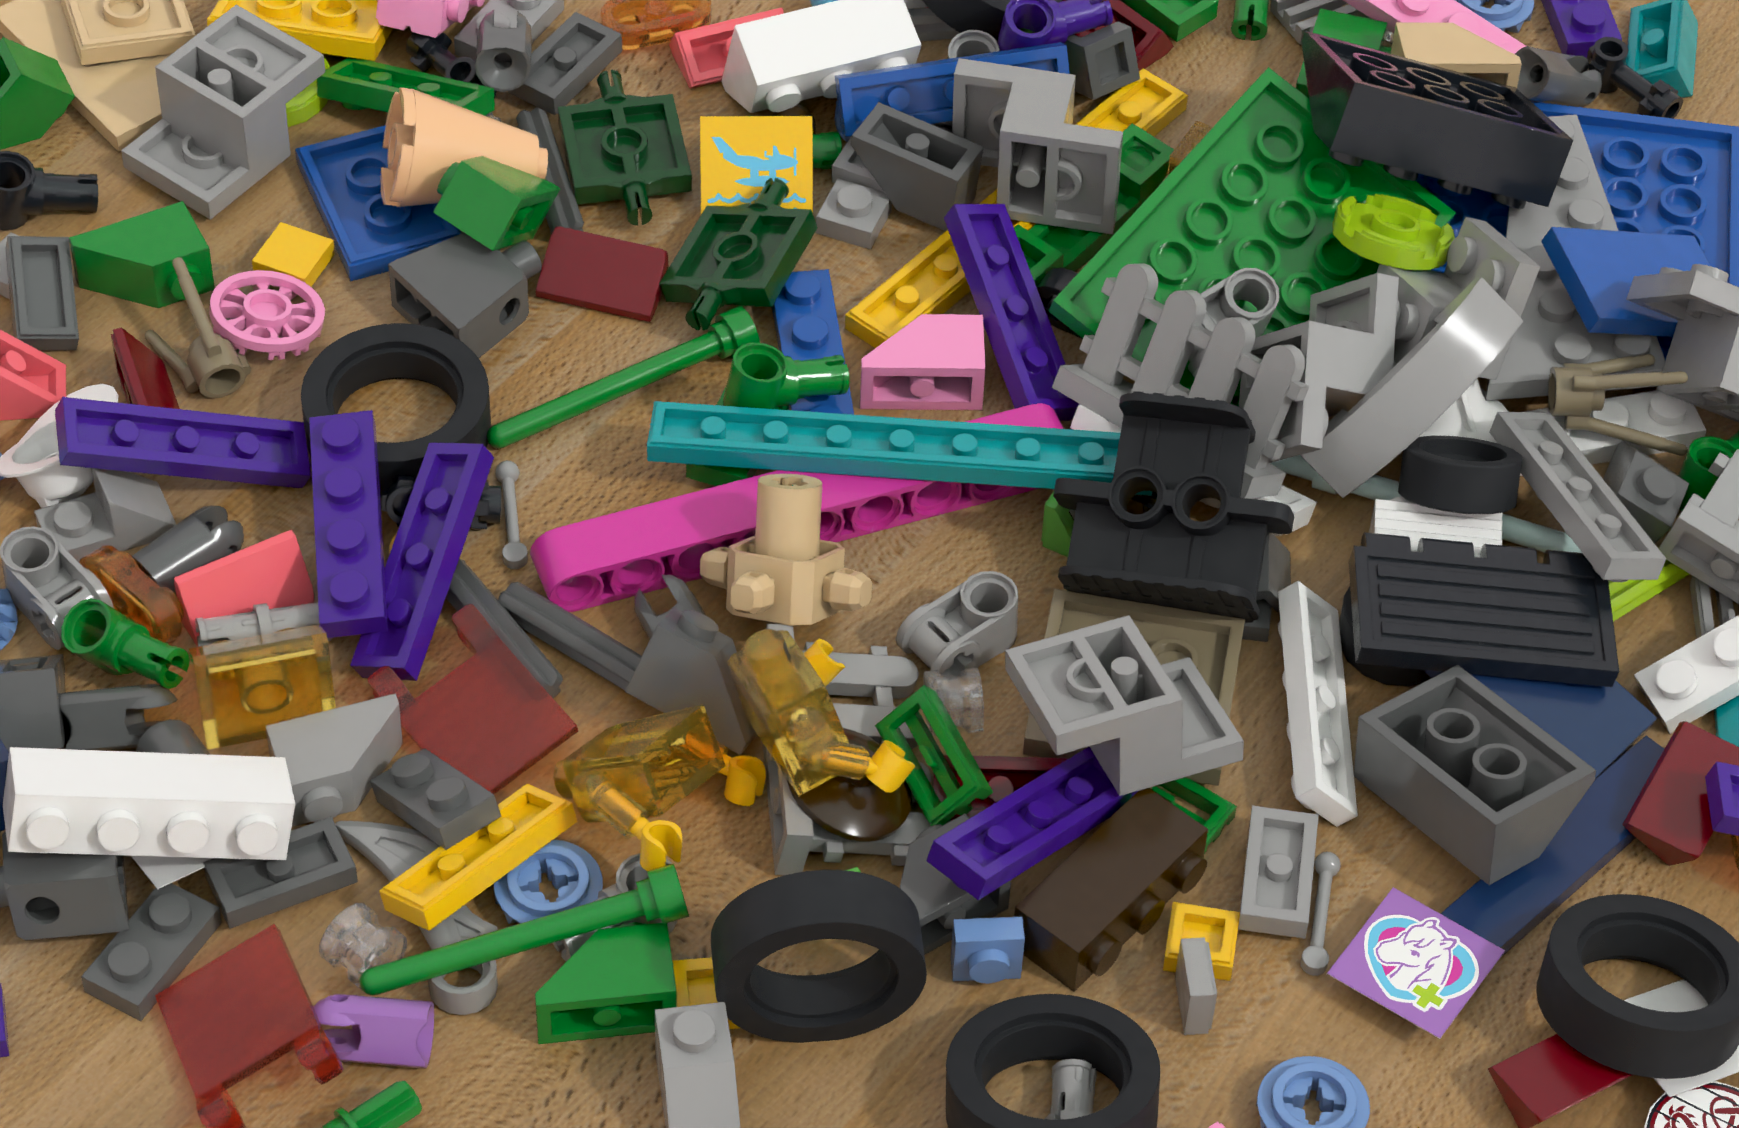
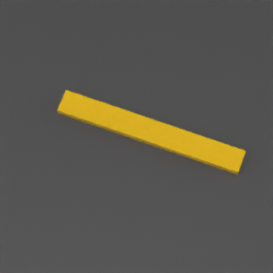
M1143 68L1139 71V80L1117 89L1075 125L1123 132L1133 123L1152 136H1155L1186 110L1188 95ZM997 189L979 204H997ZM1011 220L1013 227L1019 224L1026 230H1030L1036 224ZM946 230L845 314V329L876 348L921 314H944L971 290L949 231Z

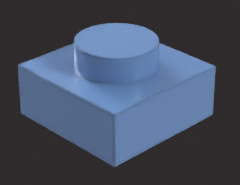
M1022 917L953 919L950 957L952 980H974L979 983L990 984L1004 979H1020L1025 943Z

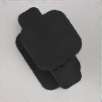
M1133 391V393L1122 395L1119 407L1123 413V421L1112 482L1058 478L1055 482L1053 496L1058 504L1064 508L1076 510L1067 565L1060 567L1058 574L1064 589L1082 594L1245 619V623H1252L1259 618L1260 613L1256 600L1267 532L1290 534L1292 533L1294 514L1290 506L1286 504L1240 498L1248 446L1254 442L1256 434L1252 420H1250L1244 409L1222 400L1213 401L1200 397L1185 398V396L1181 395L1167 396L1163 393L1148 394L1140 391ZM1141 491L1157 493L1156 503L1149 511L1143 514L1127 512L1128 503L1136 493ZM1215 498L1221 501L1218 513L1210 520L1199 522L1190 519V511L1199 500Z

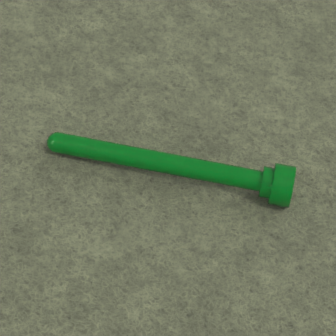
M737 306L717 315L715 323L711 324L707 329L708 333L493 425L487 432V441L494 448H505L716 355L721 359L729 356L733 359L735 351L742 345L752 342L760 343L756 326L749 313L742 306Z
M673 863L647 871L649 878L637 881V889L366 969L360 976V987L368 995H379L644 915L647 922L661 918L662 924L687 918L689 913L675 865Z

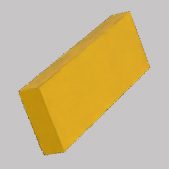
M530 784L524 785L498 804L501 817L447 850L441 846L384 886L379 891L384 909L430 931L577 823L573 803Z

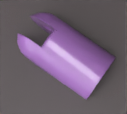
M334 994L319 1000L309 1012L311 1019L324 1025H352V1030H321L313 1033L308 1038L309 1044L314 1051L324 1058L341 1062L425 1069L428 1067L434 1033V1004L431 1001Z

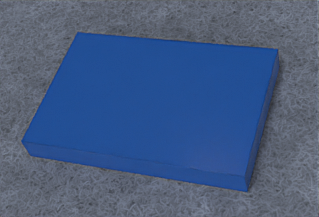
M386 125L295 149L298 168L329 236L334 240V247L350 282L388 272V264L394 260L462 234L458 228L433 213L438 203L405 207L383 204L380 176L381 167L388 168V149L383 148Z
M1551 227L1541 241L1589 333L1673 337L1678 320L1626 300L1633 277L1659 274L1662 267L1690 271L1693 264L1710 266L1695 237L1689 235Z

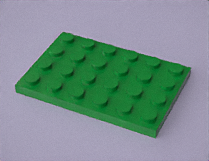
M1268 67L1053 300L1049 312L1083 338L1084 335L1096 334L1109 296L1101 292L1105 279L1110 277L1117 278L1119 271L1128 264L1145 263L1155 270L1158 277V288L1154 299L1165 305L1169 295L1175 291L1194 290L1201 294L1232 275L1235 271L1243 268H1257L1267 272L1275 280L1279 288V301L1264 333L1261 335L1263 336L1309 321L1312 294L1377 273L1380 263L1359 256L1343 246L1333 235L1332 223L1336 209L1345 198L1355 196L1356 203H1365L1367 195L1375 194L1406 199L1430 209L1433 214L1437 215L1435 224L1441 228L1446 223L1450 224L1456 212L1416 181L1402 179L1386 172L1383 169L1384 164L1364 160L1363 166L1358 167L1342 163L1328 155L1330 149L1314 133L1309 98ZM1235 300L1236 305L1242 310L1257 312L1256 307L1252 303L1245 300ZM1148 318L1145 319L1131 357L1143 362L1157 323ZM1188 360L1179 384L1191 390L1195 377L1188 370L1190 363ZM1241 378L1231 401L1232 405L1238 407Z

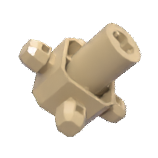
M770 474L761 476L758 479L755 536L730 545L729 548L718 547L703 553L700 559V576L710 585L727 589L726 609L732 615L789 626L812 625L842 610L853 611L870 603L872 598L871 579L862 572L844 568L845 548L839 543L820 540L821 480L798 474Z

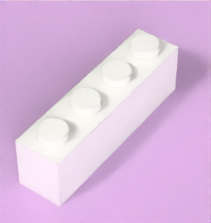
M9 748L3 797L8 852L286 860L295 800L285 757Z

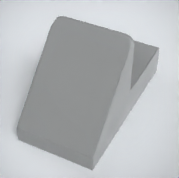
M91 468L95 486L94 493L34 511L37 527L52 533L80 564L149 544L177 525L158 482L127 471Z

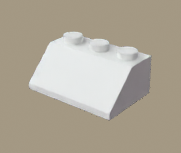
M837 0L735 25L721 82L725 92L748 112L754 113L766 109L772 112H781L796 106L802 100L822 95L826 98H837L835 75L916 64L922 45L904 0Z

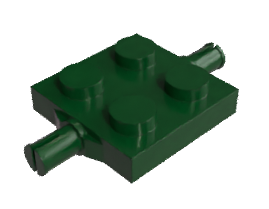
M606 70L600 73L597 78L602 98L587 104L558 107V124L570 182L577 204L623 199L627 210L628 222L638 226L639 209L641 222L644 225L653 216L647 196L692 191V174L673 94L649 97L625 95L621 74L618 71L611 70L610 86Z
M769 178L757 199L751 203L733 207L706 206L659 283L666 302L694 303L685 316L687 323L692 328L700 330L702 327L703 331L707 330L718 309L724 305L773 306L818 228L811 209H785L780 207L784 198L789 193L788 186L782 180L775 178L773 182L772 178Z

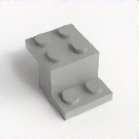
M235 5L155 66L162 119L121 150L124 168L180 202L183 201L185 205L211 220L291 155L286 103L325 73L324 55L242 7Z
M958 58L954 72L952 133L984 147L981 165L998 167L997 204H1005L1010 219L1113 235L1117 219L1123 132L1073 124L1076 75Z
M1465 217L1458 236L1449 247L1447 266L1444 273L1433 270H1405L1380 264L1377 273L1399 277L1398 300L1401 313L1395 329V363L1397 364L1437 325L1433 319L1478 275L1521 318L1540 266L1489 223ZM1512 338L1479 377L1492 380L1497 379Z
M1693 264L1690 271L1662 267L1659 274L1634 276L1626 300L1678 320L1662 372L1682 371L1687 373L1688 380L1683 384L1658 386L1657 390L1739 423V287L1727 283L1728 273L1702 264Z
M1375 273L1312 294L1309 321L1255 338L1251 354L1260 359H1263L1269 348L1276 345L1290 344L1299 348L1305 358V370L1300 381L1309 386L1304 401L1292 400L1277 440L1286 444L1281 458L1275 460L1269 458V463L1322 449L1323 438L1328 428V417L1336 415L1342 409L1347 412L1350 411L1396 365L1394 361L1395 329L1401 313L1398 300L1399 277ZM1244 372L1241 376L1239 407L1242 409L1255 378Z
M1130 615L1005 650V670L1056 756L1090 746L1119 796L1243 760L1244 740L1191 658L1187 657L1161 665Z

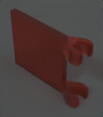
M468 604L452 616V621L457 627L458 638L475 654L415 699L389 666H383L368 677V683L373 689L374 698L396 693L400 708L401 727L421 750L427 749L491 793L496 794L576 734L578 728L501 641L474 605Z
M275 924L155 995L195 1094L199 1118L207 1128H246L242 1116L227 1089L295 1049L300 1064L305 1069L312 1070L315 1080L321 1085L343 1072L342 1063L321 1026L281 931Z

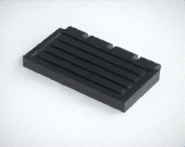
M1368 532L1363 533L1361 545L1353 547L1348 563L1356 664L1442 672L1459 665L1469 674L1613 687L1619 673L1609 582L1608 580H1603L1595 572L1593 566L1583 553L1546 550L1542 564L1537 562L1535 548L1483 544L1479 558L1474 557L1472 542L1420 538L1416 552L1411 551L1409 536Z

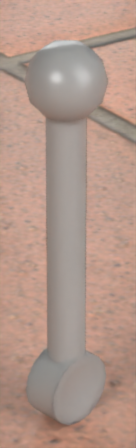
M506 460L500 462L495 470L497 480L502 483L508 543L502 550V559L506 567L520 569L528 561L527 548L524 544L520 543L515 482L518 480L520 471L517 464Z
M1322 852L1314 861L1315 871L1319 874L1312 933L1310 946L1303 951L1300 961L1303 971L1312 976L1323 974L1329 962V955L1323 946L1332 878L1341 868L1340 859L1332 852Z

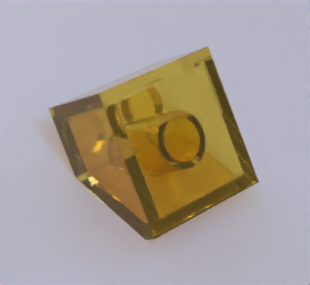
M319 624L296 629L286 628L274 633L231 641L222 640L210 645L188 648L194 689L207 750L267 739L266 725L336 708L329 643L326 632Z

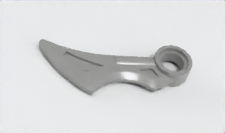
M363 821L335 822L343 841L366 857L382 872L389 882L440 847L418 830ZM466 905L462 906L430 931L418 926L431 950L497 930V926L484 921L472 913ZM496 960L470 967L482 975L471 986L455 987L444 980L446 975L429 979L428 987L431 1000L438 1008L450 1014L468 1015L486 1008L496 997L498 987Z

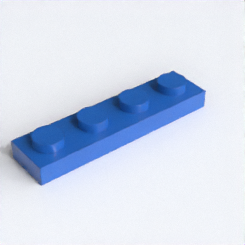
M1058 42L835 75L841 133L845 137L852 136L878 102L929 124L953 121L954 72L958 58L1070 74L1067 45Z
M829 269L792 272L772 306L779 350L784 356H790L793 360L818 359L834 355H841L844 358ZM850 387L844 395L805 397L798 399L794 405H789V410L854 415Z

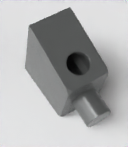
M462 233L396 259L388 264L392 307L411 324L428 326L454 336L467 345L480 358L526 320L529 314L527 279L541 272V260L534 247L525 240L501 252L500 250L492 251L466 233Z
M6 831L2 834L3 866H0V908L10 907L16 935L19 938L35 940L129 930L123 855L8 852Z

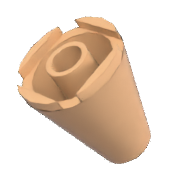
M399 88V92H395L392 97L383 139V148L388 149V168L381 167L380 176L381 197L384 205L405 207L438 203L442 195L437 192V188L448 168L455 162L460 163L462 160L478 156L487 157L545 180L548 166L547 148L539 147L537 135L412 88Z

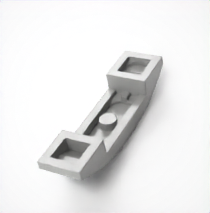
M1478 275L1433 319L1437 325L1350 411L1347 412L1342 409L1328 422L1322 449L1301 454V457L1342 498L1374 476L1423 434L1474 383L1523 323L1518 314L1481 276Z

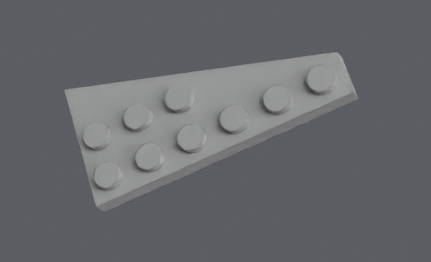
M1577 114L1548 117L1574 140L1549 206L1545 207L1526 202L1524 209L1510 206L1508 208L1506 238L1540 266V270L1521 315L1523 323L1512 338L1496 380H1488L1485 401L1548 396L1550 370L1552 367H1563L1564 363L1585 364L1627 356L1652 354L1655 357V363L1651 366L1604 375L1663 371L1665 358L1657 336L1589 333L1541 242L1551 227L1618 231ZM1631 388L1605 389V391H1607V390H1619V389H1631Z

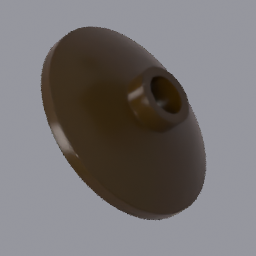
M840 727L818 728L803 735L795 743L788 755L786 777L792 796L805 814L825 830L853 841H878L894 834L905 822L911 809L912 793L905 780L897 790L889 793L880 789L863 774L853 770L821 764L818 759L819 752L823 747L872 757L880 747V744L862 733Z

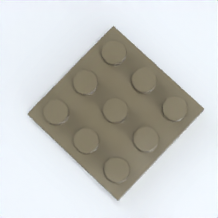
M1054 589L1044 639L1130 615L1161 665L1187 657L1191 658L1230 718L1245 619ZM1031 712L1029 713L1023 754L1069 759L1085 749L1082 748L1056 756ZM1222 766L1185 778L1197 783L1219 786Z

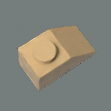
M1396 22L1391 54L1517 88L1522 65L1519 56L1455 23Z

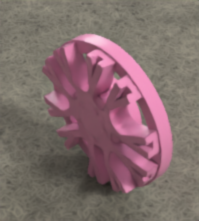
M255 270L232 275L220 282L211 295L209 315L214 333L221 335L224 339H228L233 344L235 350L239 349V354L245 355L247 349L269 352L268 360H274V356L281 360L285 359L287 351H292L295 356L301 355V351L307 352L309 350V344L321 335L325 308L317 292L300 279L280 272ZM253 285L254 291L245 295L238 288ZM269 286L280 287L279 292L269 289ZM296 295H299L306 302L292 304L291 300Z

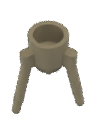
M176 257L172 264L200 336L189 346L188 365L154 330L146 331L145 339L180 376L188 393L200 390V393L205 397L222 398L232 394L241 387L246 376L250 374L251 368L245 355L239 354V349L235 350L233 344L228 339H224L221 335L214 333L187 266L182 258Z
M1652 354L1627 356L1585 364L1564 363L1563 367H1552L1550 370L1548 381L1549 413L1552 416H1565L1564 427L1568 430H1588L1658 451L1683 456L1687 453V447L1684 444L1589 416L1592 411H1602L1605 401V389L1683 384L1687 382L1688 375L1682 371L1604 375L1651 366L1655 363V357Z

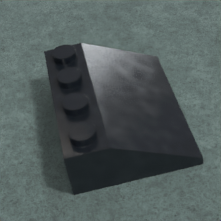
M1304 32L1301 44L1313 130L1330 149L1328 153L1330 157L1342 163L1358 167L1363 166L1364 160L1384 164L1383 169L1386 172L1411 181H1416L1419 174L1438 178L1437 183L1440 186L1459 194L1470 195L1473 188L1491 192L1492 199L1513 208L1524 209L1526 202L1545 207L1549 206L1574 140L1516 87L1316 33Z

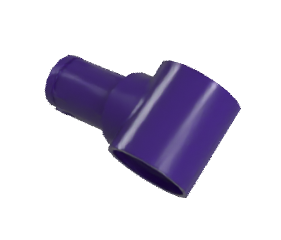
M1011 0L1006 6L998 37L999 51L1058 42L1066 43L1068 36L1100 26L1110 25L1113 21L1111 4L1109 0L1101 3L1100 1L1103 0H1066L1058 3L1055 0ZM1020 28L1029 29L1034 33L1023 32Z

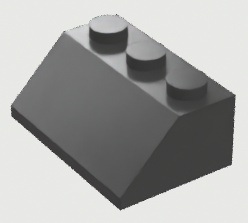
M1459 665L1362 714L1358 718L1354 777L1488 885L1539 858L1595 781L1596 770Z

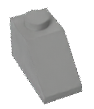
M396 693L266 725L270 757H285L295 800L292 827L356 811L372 788L370 780L383 773L403 744L400 708Z
M725 1002L655 1009V1053L666 1128H740L735 1063Z

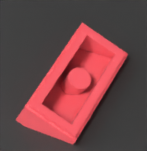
M782 7L675 33L669 46L689 88H697L722 81L735 25L784 14Z
M292 530L278 534L174 578L180 620L197 647L196 636L200 635L199 632H196L195 628L196 618L203 617L204 619L253 612V605L267 603L269 609L315 602L313 587L296 535Z

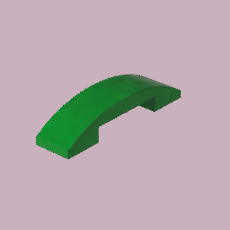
M1133 123L1123 131L1117 219L1113 235L1163 182L1178 160V151ZM1038 223L1030 230H1026L1019 224L1014 227L1036 286L1046 273L1053 268H1065L1075 272L1092 259L1113 236L1112 234Z

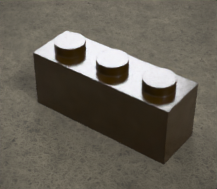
M1150 788L1139 790L1015 906L1014 917H1022L1025 936L1023 955L1073 992L1092 974L1098 977L1105 974L1117 960L1122 945L1136 932L1141 935L1147 933L1159 920L1165 904L1178 891L1183 894L1188 893L1199 882L1207 867L1204 852L1208 829Z

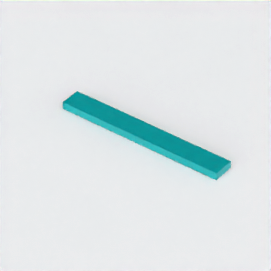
M654 401L647 441V461L1054 489L1056 479L1058 478L1111 483L1114 475L1120 433ZM1141 491L1135 495L1152 496V491Z

